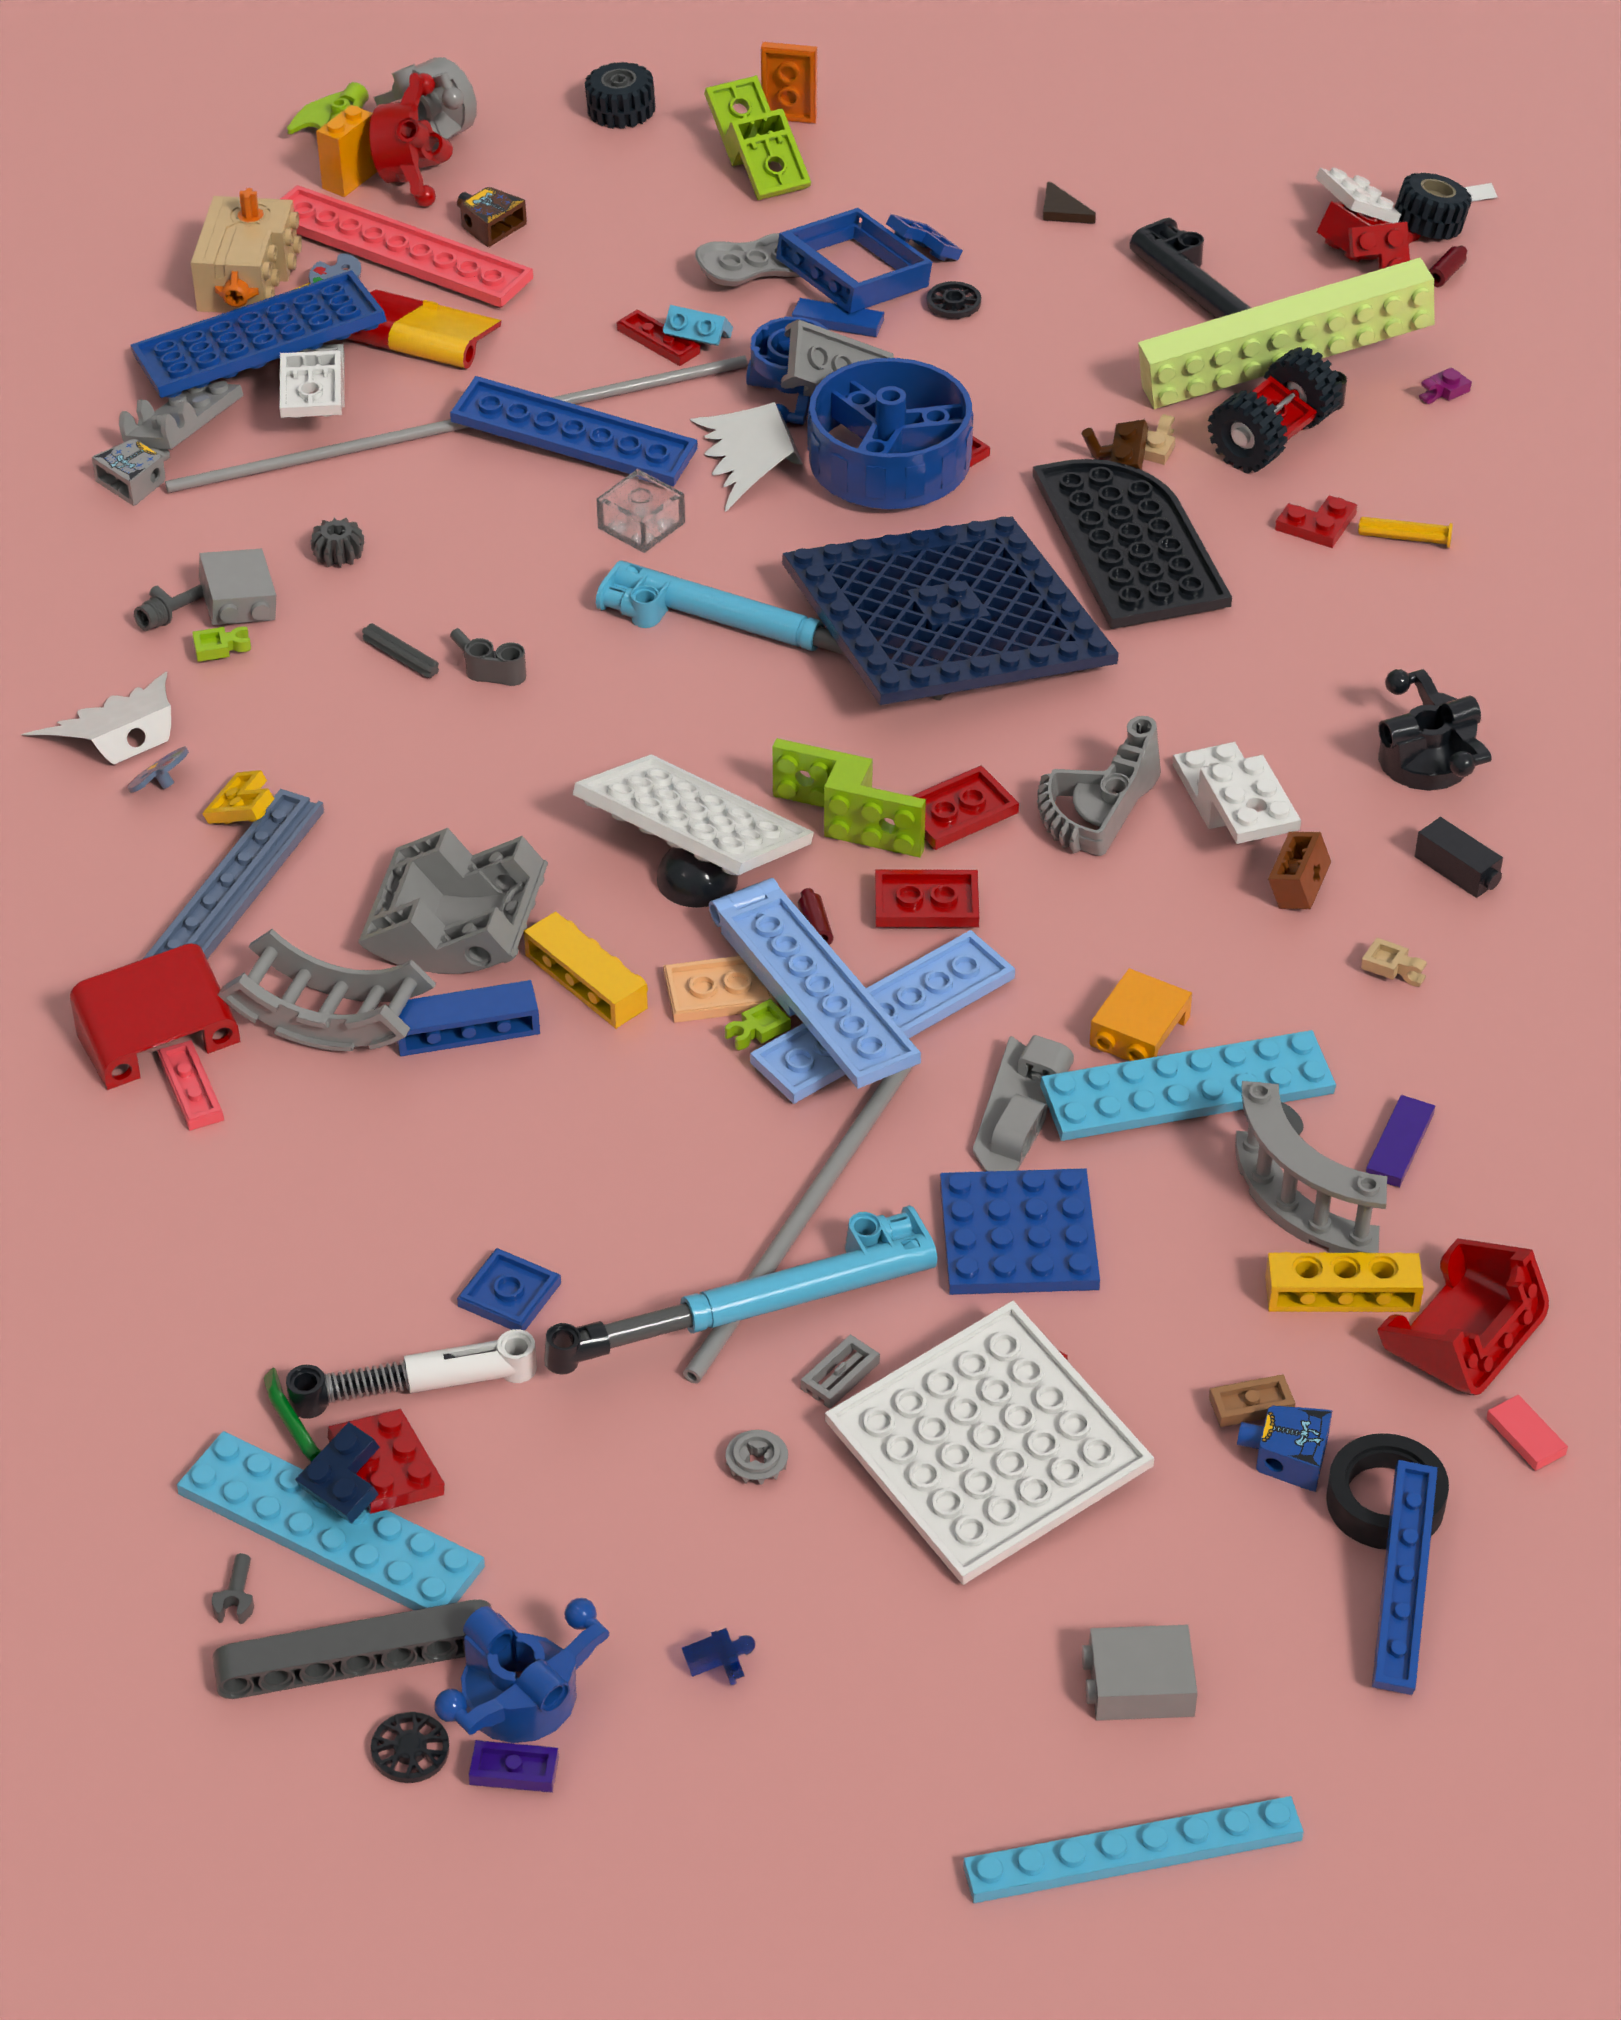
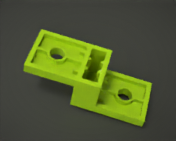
M757 75L705 89L706 100L732 167L744 164L757 200L810 187L812 182L783 108L770 110ZM742 104L746 107L747 112L738 113L734 110L733 105ZM777 162L781 165L782 170L779 172L772 171L768 163Z
M776 738L772 746L774 797L824 807L825 837L921 858L925 843L926 799L872 788L873 759ZM800 771L808 772L810 777L804 776ZM884 818L892 819L895 825L889 824Z

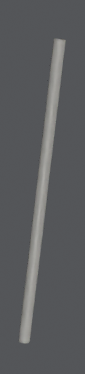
M913 1067L888 1076L881 1081L747 1279L770 1274L776 1270ZM741 1320L714 1327L683 1372L684 1377L688 1381L695 1384L701 1381Z

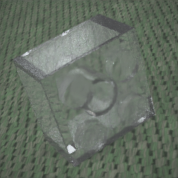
M639 469L596 499L598 529L643 553L685 524L684 493Z

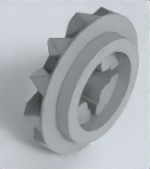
M750 1430L737 1435L730 1441L726 1449V1465L729 1466L732 1476L742 1477L745 1484L749 1480H758L762 1485L767 1478L777 1480L779 1472L786 1469L788 1450L784 1441L777 1435L765 1430ZM750 1454L756 1457L764 1455V1464L757 1460L750 1462Z

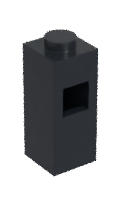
M1441 816L1418 832L1415 858L1474 897L1478 898L1487 890H1493L1499 884L1502 878L1501 867L1503 857Z

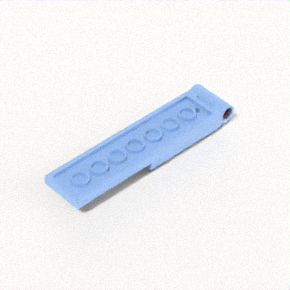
M769 878L709 902L711 917L715 924L721 927V934L789 1016L796 1014L857 1089L921 1063V1052L781 890L774 878Z

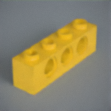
M1268 1253L1265 1281L1269 1312H1420L1424 1286L1419 1253Z

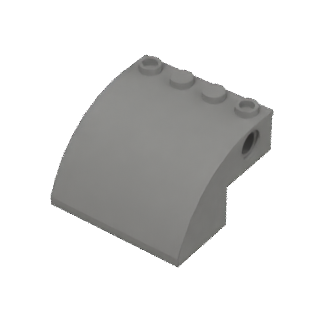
M449 828L400 846L394 852L358 943L373 954L397 965L413 960L424 972L437 974L474 972L502 962H510L518 954V945L524 930L527 929L526 923L531 910L536 904L535 898L539 887L544 882L543 876L548 862L542 859L523 836L472 855Z

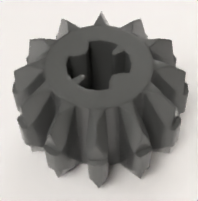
M334 517L333 521L322 520L321 526L314 527L313 534L311 535V550H313L318 562H326L328 567L334 564H338L341 567L344 563L353 564L354 559L361 558L365 543L364 535L357 522H349L347 518L336 520Z

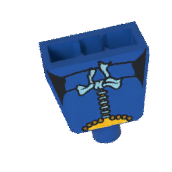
M1271 1406L1268 1408L1264 1426L1241 1422L1237 1445L1259 1449L1256 1466L1259 1473L1316 1492L1329 1437L1332 1410Z

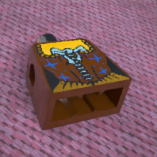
M486 187L474 195L463 192L457 199V206L461 211L462 227L487 247H491L527 224L526 201L498 189Z

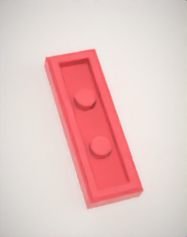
M192 1040L157 1050L159 1061L189 1131L224 1121L223 1111Z

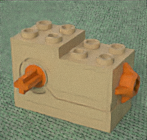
M246 188V191L240 190V197L213 196L191 260L197 311L226 313L275 296V286H279L280 281L289 280L291 270L296 269V254L301 253L302 249L301 236H297L296 229L299 227V213L294 212L293 200L257 198V191H253L252 188Z

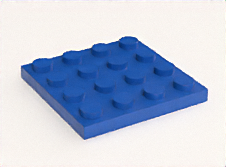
M1087 1168L940 1173L949 1295L1099 1290L1100 1275Z

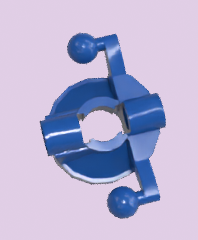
M783 317L770 320L758 327L751 337V359L747 367L746 383L750 386L776 388L787 394L799 393L794 413L789 412L787 407L782 404L776 405L786 424L788 422L804 425L809 411L811 396L803 395L804 386H797L795 388L781 387V378L788 373L790 337L785 336V327L799 319L821 328L829 329L817 321L804 317Z
M576 1598L567 1604L564 1615L568 1625L575 1630L584 1631L565 1649H562L545 1637L519 1633L504 1617L496 1613L489 1606L477 1609L466 1620L463 1632L466 1635L464 1638L466 1666L461 1676L462 1692L456 1689H447L440 1692L434 1703V1709L438 1717L445 1722L456 1721L469 1735H473L480 1730L492 1739L509 1743L536 1741L555 1732L570 1717L577 1699L576 1670L610 1634L596 1619L597 1611L592 1601L586 1598ZM523 1671L520 1677L518 1678L515 1672Z

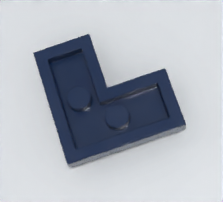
M348 1422L295 1480L303 1490L352 1524L379 1495L371 1484L356 1475V1473L380 1447L372 1437Z

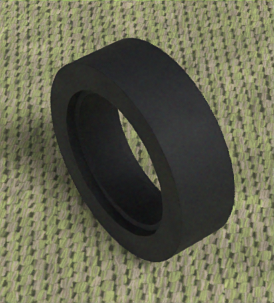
M1379 1433L1359 1437L1346 1444L1337 1453L1330 1468L1326 1502L1330 1516L1340 1530L1363 1545L1386 1550L1390 1515L1379 1514L1363 1507L1354 1498L1349 1484L1356 1475L1367 1469H1395L1398 1460L1438 1467L1431 1536L1438 1530L1445 1513L1449 1480L1440 1459L1423 1444L1405 1436Z

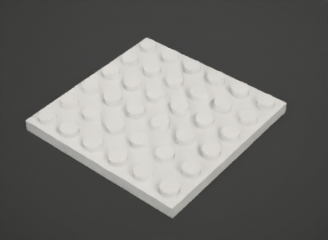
M1014 1301L1009 1302L825 1412V1422L962 1585L1154 1466L1153 1455Z

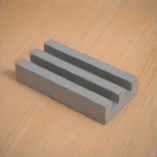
M850 1334L801 1379V1390L806 1393L811 1391L812 1397L818 1401L822 1398L824 1405L830 1409L880 1363V1353ZM853 1350L857 1351L846 1362H842L835 1369V1372L829 1378H827L821 1385L818 1383L843 1359H845Z

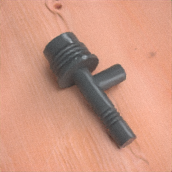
M200 584L175 597L169 596L156 585L149 592L151 598L135 608L134 618L137 625L146 631L162 625H168L171 623L173 611L204 597L202 585Z

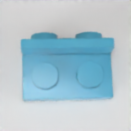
M674 305L669 307L663 328L665 335L714 346L720 344L721 336L731 338L733 326L724 316Z

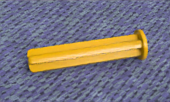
M1361 517L1358 525V533L1360 535L1447 544V548H1450L1453 523L1446 526Z

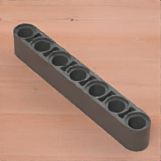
M469 1600L227 1644L216 1649L213 1653L217 1692L223 1698L238 1699L466 1657L464 1644L466 1635L463 1632L465 1622L477 1609L484 1606L491 1607V1605L485 1600Z

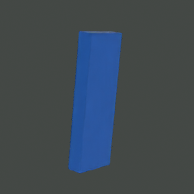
M805 298L799 299L792 313V317H804L817 321L830 330L877 337L884 322V312L862 309L848 313L838 304Z

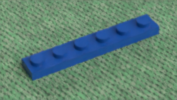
M1398 1460L1395 1466L1372 1687L1409 1695H1412L1416 1689L1438 1467Z

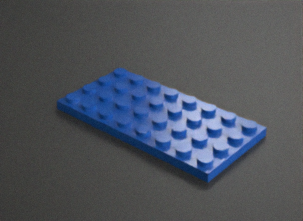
M351 270L131 344L133 355L160 398H171L193 387H205L210 384V381L219 378H231L240 371L249 368H261L269 361L280 359V353L317 349L325 342L334 339H346L357 331L373 330L379 324L387 322L384 310Z

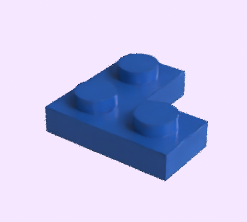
M890 214L886 225L895 231L894 234L908 243L912 239L913 242L922 247H929L931 249L930 254L942 261H945L946 257L958 261L963 252L962 249L928 224Z

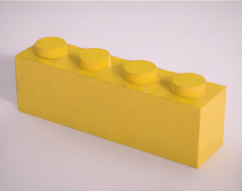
M555 911L524 930L525 956L615 1029L648 1009V986L645 980L640 975H635L626 968L619 958L611 956L601 948L595 939L589 938L581 932L571 920H566Z

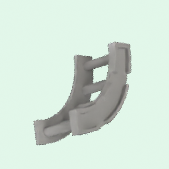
M271 929L249 945V948L259 956L249 975L247 976L243 973L224 985L218 996L231 1008L253 1023L258 1019L276 1028L274 1034L314 1048L333 1051H353L355 1047L369 1046L370 1049H376L405 1038L410 1027L399 1018V1015L409 998L433 989L436 983L413 960L382 970H356L329 964L299 950ZM270 966L293 979L282 998L273 995L259 985ZM306 986L329 994L318 1012L294 1005ZM343 998L364 1001L357 1014H334ZM380 1002H390L389 1006L384 1004L378 1007Z
M1242 1081V1103L1249 1127L1248 1132L1236 1131L1235 1152L1241 1176H1244L1249 1185V1193L1255 1202L1276 1224L1307 1244L1312 1240L1320 1245L1329 1247V1253H1379L1380 1226L1370 1225L1373 1208L1386 1209L1387 1176L1361 1172L1343 1166L1322 1155L1308 1145L1291 1126L1281 1105L1279 1084ZM1298 1180L1317 1190L1315 1204L1297 1190ZM1331 1197L1357 1204L1356 1220L1351 1221L1329 1212Z

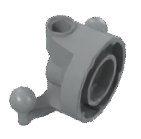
M434 57L415 66L413 64L392 73L394 78L392 90L374 97L377 106L402 99L404 92L409 86L410 75L412 73H427L433 77L435 89L427 96L421 95L418 105V120H427L434 132L449 140L473 126L477 116L476 97L466 74L454 62L444 57ZM439 142L434 145L433 150L439 147Z

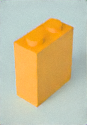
M350 105L316 131L322 189L346 197L377 173L371 153L369 136L372 112Z

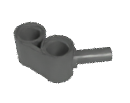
M458 628L451 632V639L464 652L466 674L471 680L500 683L507 686L519 685L525 681V649L520 644L505 643L494 651L492 642L487 639L476 638L470 640Z

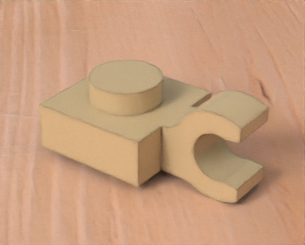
M1163 414L1159 420L1156 432L1148 430L1144 460L1165 465L1175 447L1176 437L1172 436L1174 429H1171L1175 417Z
M1376 938L1362 958L1361 969L1394 980L1397 974H1400L1408 984L1420 987L1426 978L1422 971L1426 967L1427 962L1421 958L1409 957V948Z

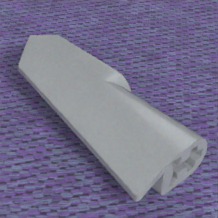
M1033 1035L1027 1046H1025L1014 1037H1009L972 1151L984 1171H1017L1041 1131L1047 1115L1048 1105L1040 1086L1041 1077L1068 1072L1073 1064L1074 1055L1067 1046L1037 1035Z

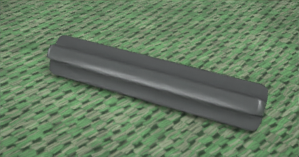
M373 623L363 628V640L423 676L432 678L434 674L439 672V663L384 629Z

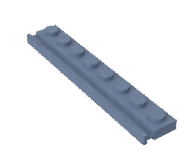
M280 789L274 796L273 802L266 809L265 815L251 824L143 959L190 943L199 945L208 959L324 813L323 802L313 803L310 802L309 797Z

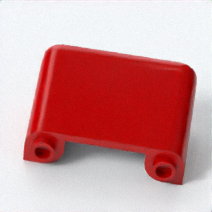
M1457 1238L1440 1260V1269L1446 1283L1443 1289L1411 1325L1403 1315L1393 1314L1381 1324L1377 1331L1382 1345L1387 1351L1462 1393L1480 1395L1543 1322L1549 1309V1298L1532 1249Z

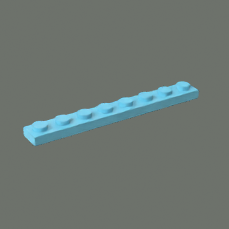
M1288 1796L964 1858L963 1868L973 1903H979L1302 1841L1304 1831L1292 1797Z

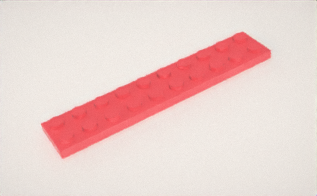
M296 185L281 198L293 200L294 212L299 213L297 234L502 308L533 279L532 268Z

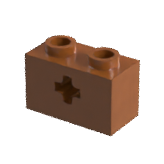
M1321 832L1288 833L1268 878L1279 909L1312 908L1331 864Z

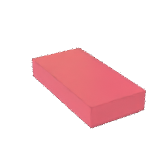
M1519 1394L1488 1410L1486 1419L1535 1471L1566 1455L1568 1446Z

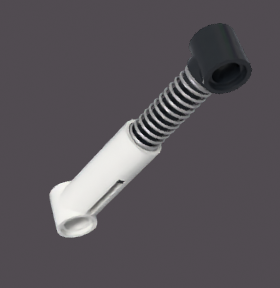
M513 1329L505 1332L495 1341L406 1355L404 1360L399 1362V1365L393 1362L390 1367V1364L387 1363L384 1368L380 1364L379 1369L373 1365L372 1370L366 1366L365 1371L360 1367L358 1372L353 1368L351 1373L346 1369L345 1374L339 1371L337 1376L334 1372L324 1374V1371L317 1366L300 1365L292 1369L286 1377L288 1400L298 1417L311 1419L321 1415L329 1406V1403L335 1402L338 1399L342 1401L343 1396L348 1400L349 1395H352V1398L355 1399L356 1394H359V1397L362 1398L363 1393H366V1396L369 1397L370 1392H373V1395H376V1391L383 1394V1390L386 1389L387 1393H389L391 1388L396 1392L397 1387H400V1390L403 1391L404 1386H406V1389L411 1394L504 1378L512 1383H523L534 1377L537 1371L535 1340L527 1331Z

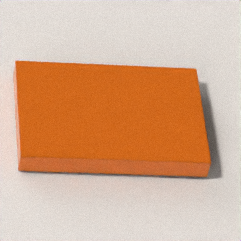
M762 42L761 86L770 110L783 108L787 121L816 124L817 46Z

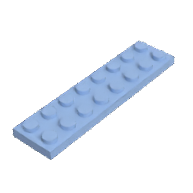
M969 930L866 989L904 1034L911 1038L1015 979V968L972 930ZM804 1023L750 1053V1063L793 1104L846 1075Z

